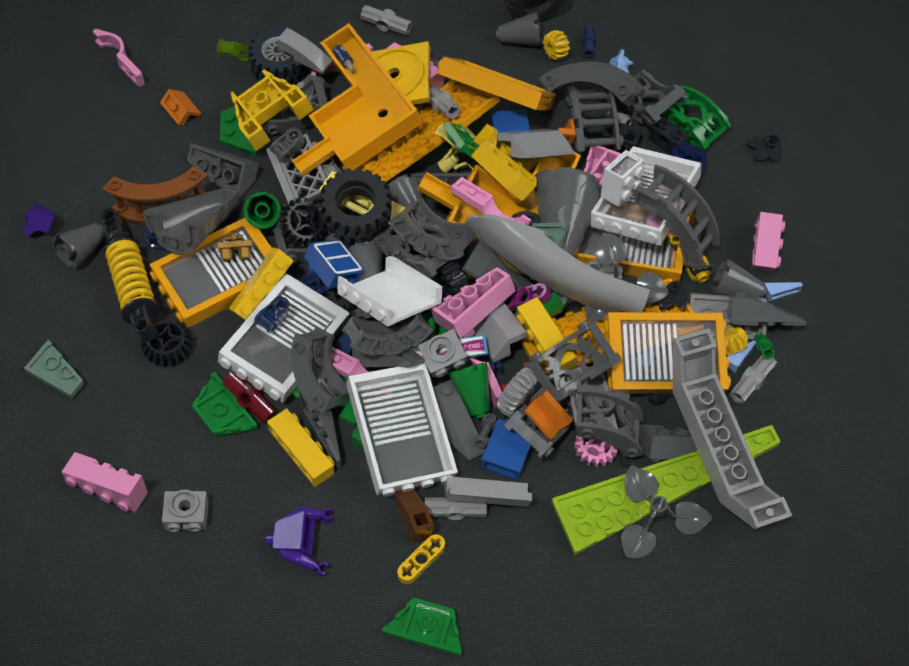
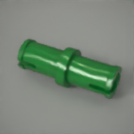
M762 332L755 334L754 341H756L757 350L762 353L765 359L772 358L775 352L771 341Z

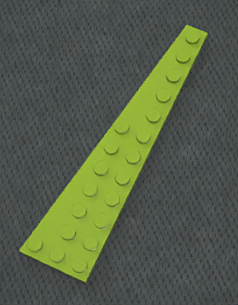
M772 425L743 434L753 459L779 446L781 443ZM698 451L642 468V470L653 474L658 481V491L653 497H664L668 505L711 482ZM626 474L552 498V505L574 555L651 515L649 511L651 502L644 499L640 503H635L626 495L624 487Z

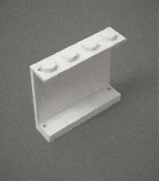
M392 255L386 257V271L352 284L347 279L341 276L338 277V294L386 326L436 306L442 301L441 285Z

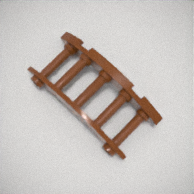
M193 166L179 177L157 184H135L114 176L102 190L114 196L116 203L111 208H114L125 222L131 223L133 221L146 225L143 211L163 205L162 200L176 197V201L206 193L201 190L200 183L208 177V174ZM191 189H194L193 193L183 198L184 193L188 192ZM155 201L156 206H142L141 202Z

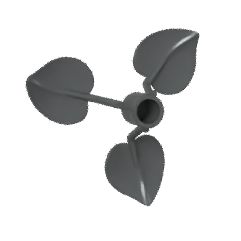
M602 233L595 247V257L599 263L606 266L614 263V278L623 280L618 278L617 262L626 259V245L619 237L610 233ZM645 272L637 278V286L650 290L646 303H654L667 296L668 289L657 274ZM585 305V315L588 322L604 320L607 312Z
M634 465L630 466L626 474L625 492L628 498L635 503H640L644 499L651 502L649 506L651 516L644 529L640 525L633 524L626 527L623 531L621 543L627 558H643L653 551L656 545V536L648 532V529L654 517L662 516L665 511L672 518H677L675 526L685 535H694L700 532L712 520L711 515L704 508L692 502L677 504L675 508L676 514H674L664 497H653L657 493L659 486L656 477L650 472L639 469Z

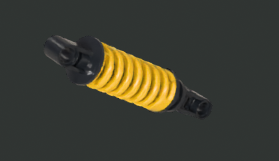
M107 208L101 213L104 233L107 238L104 253L122 310L121 315L125 322L132 324L134 331L143 340L151 341L158 333L154 318L159 309L154 300L147 272L142 262L139 244L128 233L124 219L114 208Z

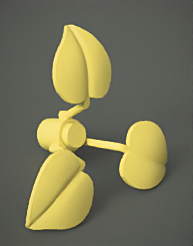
M444 124L440 125L436 129L435 134L443 137L452 145L449 152L438 162L441 170L448 173L453 168L457 170L465 165L470 166L467 162L457 163L459 158L456 154L459 150L455 147L456 143L446 136L447 131L443 128ZM468 127L465 128L472 138L476 137Z

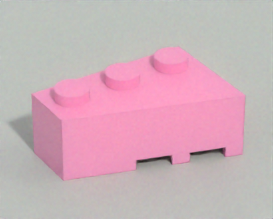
M590 146L584 171L600 180L599 184L602 186L604 169L619 157L621 153L601 146ZM622 161L619 162L613 169H611V171L616 173L620 168Z
M760 212L754 225L756 227V235H754L753 239L755 244L752 253L751 270L774 273L780 267L781 257L778 256V253L783 246V239H780L781 232H784L785 221H782L783 215Z

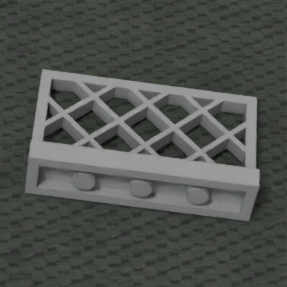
M307 133L303 135L304 140L307 142L304 150L299 149L297 151L302 154L313 147ZM270 148L266 149L288 204L290 200L296 202L302 190L309 191L307 196H305L308 198V202L320 196L321 192L315 189L318 182L324 183L327 179L321 164L315 168L318 169L316 177L309 175L310 172L302 176L298 172L297 167H295L294 171L288 170L290 163H293L294 154L286 163H282L280 157L275 152H271ZM296 176L302 177L299 185L293 183ZM307 179L314 180L310 188L304 186Z

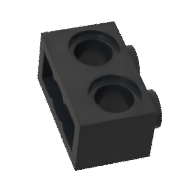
M618 122L619 133L623 136V146H620L621 149L616 151L623 153L627 150L630 152L633 146H638L642 129ZM612 125L605 126L601 138H613ZM601 145L614 150V145Z

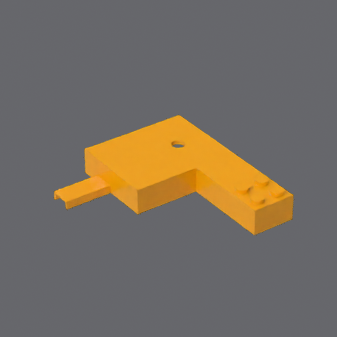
M349 23L320 42L328 57L351 87L309 115L324 139L292 160L302 176L333 155L338 157L346 169L354 170L423 123L418 110ZM342 45L347 49L348 54L353 59L354 72L344 68L334 56L332 50L335 46ZM381 111H388L385 117H379Z
M573 151V154L538 157L537 164L530 173L535 175L545 169L558 171V167L575 169L581 155ZM477 164L468 175L466 180L491 194L497 208L508 217H512L521 211H531L538 214L534 189L521 201L519 198L515 199L504 186L487 170ZM428 172L425 173L417 190L451 209L446 219L447 221L465 223L466 219L471 215L477 214L479 217L482 216L481 210L451 193L450 185ZM478 239L471 241L468 246L472 248Z

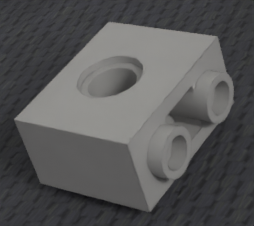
M454 329L434 336L432 339L418 345L432 377H442L448 373V370L462 368L468 362ZM440 348L447 349L444 355H438L437 353Z
M165 491L162 515L164 529L169 532H179L180 530L199 532L200 530H206L209 501L206 491ZM184 507H190L187 511H181Z

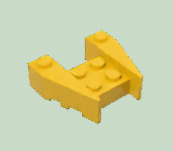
M262 70L265 78L237 97L234 92H231L236 116L239 121V128L255 151L270 142V139L260 125L288 106L299 120L314 110L308 98L298 86L291 85L286 80L279 79L266 70Z
M486 124L473 139L479 147L471 156L504 186L512 197L523 201L537 186V178L530 171L537 164L538 157H511V142L498 140L497 129Z

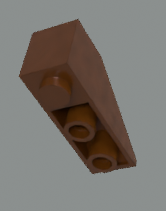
M415 489L409 492H403V490L396 491L393 496L410 541L415 542L429 538L432 535L434 524L428 508Z

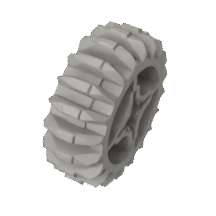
M526 367L518 372L498 398L497 408L504 415L511 417L524 404L527 406L530 399L538 391L540 382L530 368Z

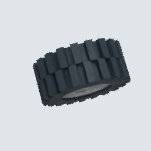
M278 25L273 26L272 30L267 27L264 28V33L259 31L257 37H252V43H249L248 54L251 72L256 80L259 79L261 81L265 78L262 70H266L275 77L282 78L287 83H294L296 85L299 83L298 79L303 81L305 74L309 73V67L295 61L293 55L278 47V38L287 29V26L282 25V29H278Z

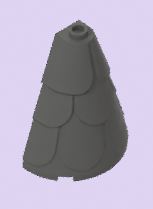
M558 167V171L542 170L534 175L537 178V186L534 188L540 222L570 223L561 249L574 256L584 240L585 232L591 224V212L601 197L602 186L599 184L600 180L588 172L574 168Z
M224 188L149 208L143 211L144 219L150 233L156 235L159 239L157 242L162 247L176 254H185L197 248L211 232L228 218L239 203L238 191Z

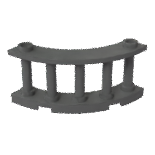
M597 61L560 66L539 78L549 92L555 88L560 90L575 81L596 83L612 91L622 102L627 98L632 99L644 89L642 84L631 74L617 66Z
M573 85L565 86V103L573 107L570 108L571 118L576 121L577 127L575 128L576 137L574 138L575 152H584L587 146L614 145V151L620 150V146H623V136L619 133L613 92L603 86L602 89L577 90ZM603 99L606 102L599 104L579 103L580 100ZM609 110L610 118L585 120V118H582L581 113L583 111ZM612 125L613 138L587 139V137H584L583 129L586 127Z
M655 164L653 182L648 188L639 185L635 188L634 204L648 210L655 216L659 214L666 221L664 224L671 230L673 235L678 236L681 242L679 246L682 252L683 265L701 270L703 267V251L709 243L716 246L720 244L719 229L714 214L704 198L690 183L669 169ZM660 184L672 190L666 199L654 193ZM678 195L688 204L682 213L672 205ZM692 212L698 221L694 229L686 220ZM700 233H701V241H702L701 243H700L699 240H698V235H699Z

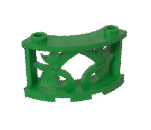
M678 85L684 89L687 98L681 102H675L660 117H664L689 134L688 142L693 150H705L712 141L731 127L729 118L703 93L691 87ZM683 107H698L701 112V119L696 117L687 118L684 115ZM716 125L717 129L713 131L711 128H714ZM705 132L709 135L707 138L704 137Z

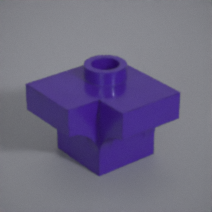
M34 202L32 209L28 208L24 219L28 221L23 234L30 236L35 231L48 233L55 212Z

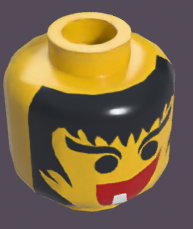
M704 255L701 270L685 265V269L692 281L705 282L712 274L710 262Z

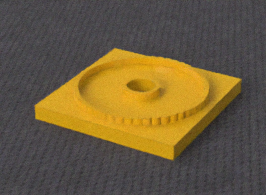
M428 41L372 51L389 75L393 72H400L393 80L413 105L430 102V44Z

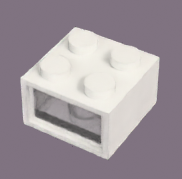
M625 150L604 169L601 197L618 207L623 202H627L634 193L635 188L638 185L642 186L641 177L644 173V159Z

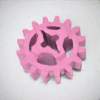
M577 435L575 442L576 455H582L580 461L587 460V466H590L591 463H594L596 468H598L599 463L606 466L607 461L611 463L613 457H616L618 448L613 444L596 438H588V441L583 445L587 438L578 437Z

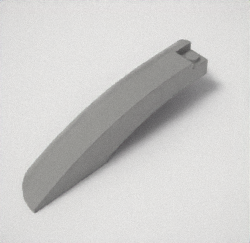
M474 214L466 219L465 223L495 252L520 271L539 283L545 284L550 289L577 302L607 313L620 312L621 310L623 312L642 313L650 292L649 289L611 277L586 265L544 235L545 231L491 214H485L480 217Z

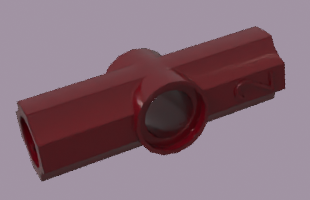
M231 371L223 379L222 385L236 397L239 406L248 408L263 423H266L274 416L276 409L261 396L260 390L254 386L251 387L246 381L238 377L235 371Z

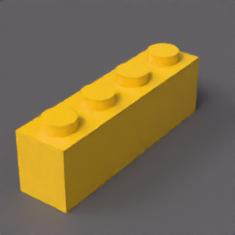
M272 248L228 309L246 321L276 286L294 260L280 249Z
M538 297L517 307L516 319L526 329L527 338L535 343L536 352L540 351L543 353L564 339ZM555 350L554 352H552V353L549 354L548 356H551L552 358H555V354H556L557 350ZM572 350L564 351L560 370H570L576 367L577 357ZM545 360L546 367L549 366V362L547 360Z
M285 409L267 421L268 429L312 485L316 487L334 475L335 463L329 455L325 456L319 442L312 440L309 430L299 424L300 420L296 414H291L288 409Z

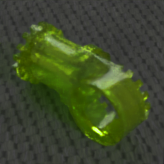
M219 39L217 44L219 45L217 46L218 54L228 53L238 57L240 61H249V54H240L242 51L249 50V44Z

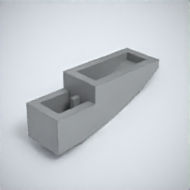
M289 28L278 38L279 49L293 55L295 61L323 74L332 64V60L321 49Z

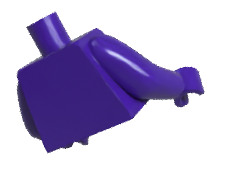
M310 507L295 509L282 519L277 520L274 533L266 536V543L268 546H273V549L284 560L311 571L315 569L318 576L324 577L327 573L322 572L320 567L328 569V563L321 562L317 564V561L309 556H312L315 520L321 518L324 524H330L333 521V517H327L326 515L331 516L333 511L330 508L324 509L323 512L320 509Z

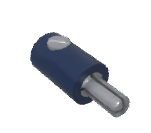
M342 45L335 46L332 50L334 56L344 68L354 72L353 59L348 54L347 49Z

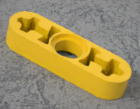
M435 534L425 540L399 566L397 571L399 581L403 584L413 583L444 552V538ZM432 542L435 544L439 542L440 548L434 547L430 555L429 550L432 548ZM418 555H425L427 557V561L423 564L417 563L415 559ZM413 564L414 568L411 570V576L409 577L408 575H406L404 577L403 571L405 570L406 572H408L412 568Z

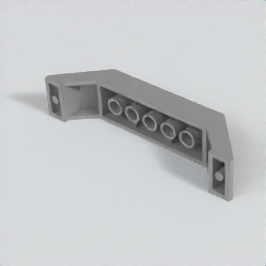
M710 329L674 338L673 394L720 503L754 529L791 517L792 514L784 496L780 497L764 484L716 375L715 348L717 345Z

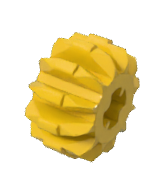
M554 30L544 36L542 41L544 44L543 49H545V54L549 55L550 59L559 60L568 55V50H570L568 46L569 41H567V36H564L563 31Z
M741 327L727 328L724 331L725 338L728 341L727 356L731 354L736 355V353L742 352L743 349L747 348L748 337Z

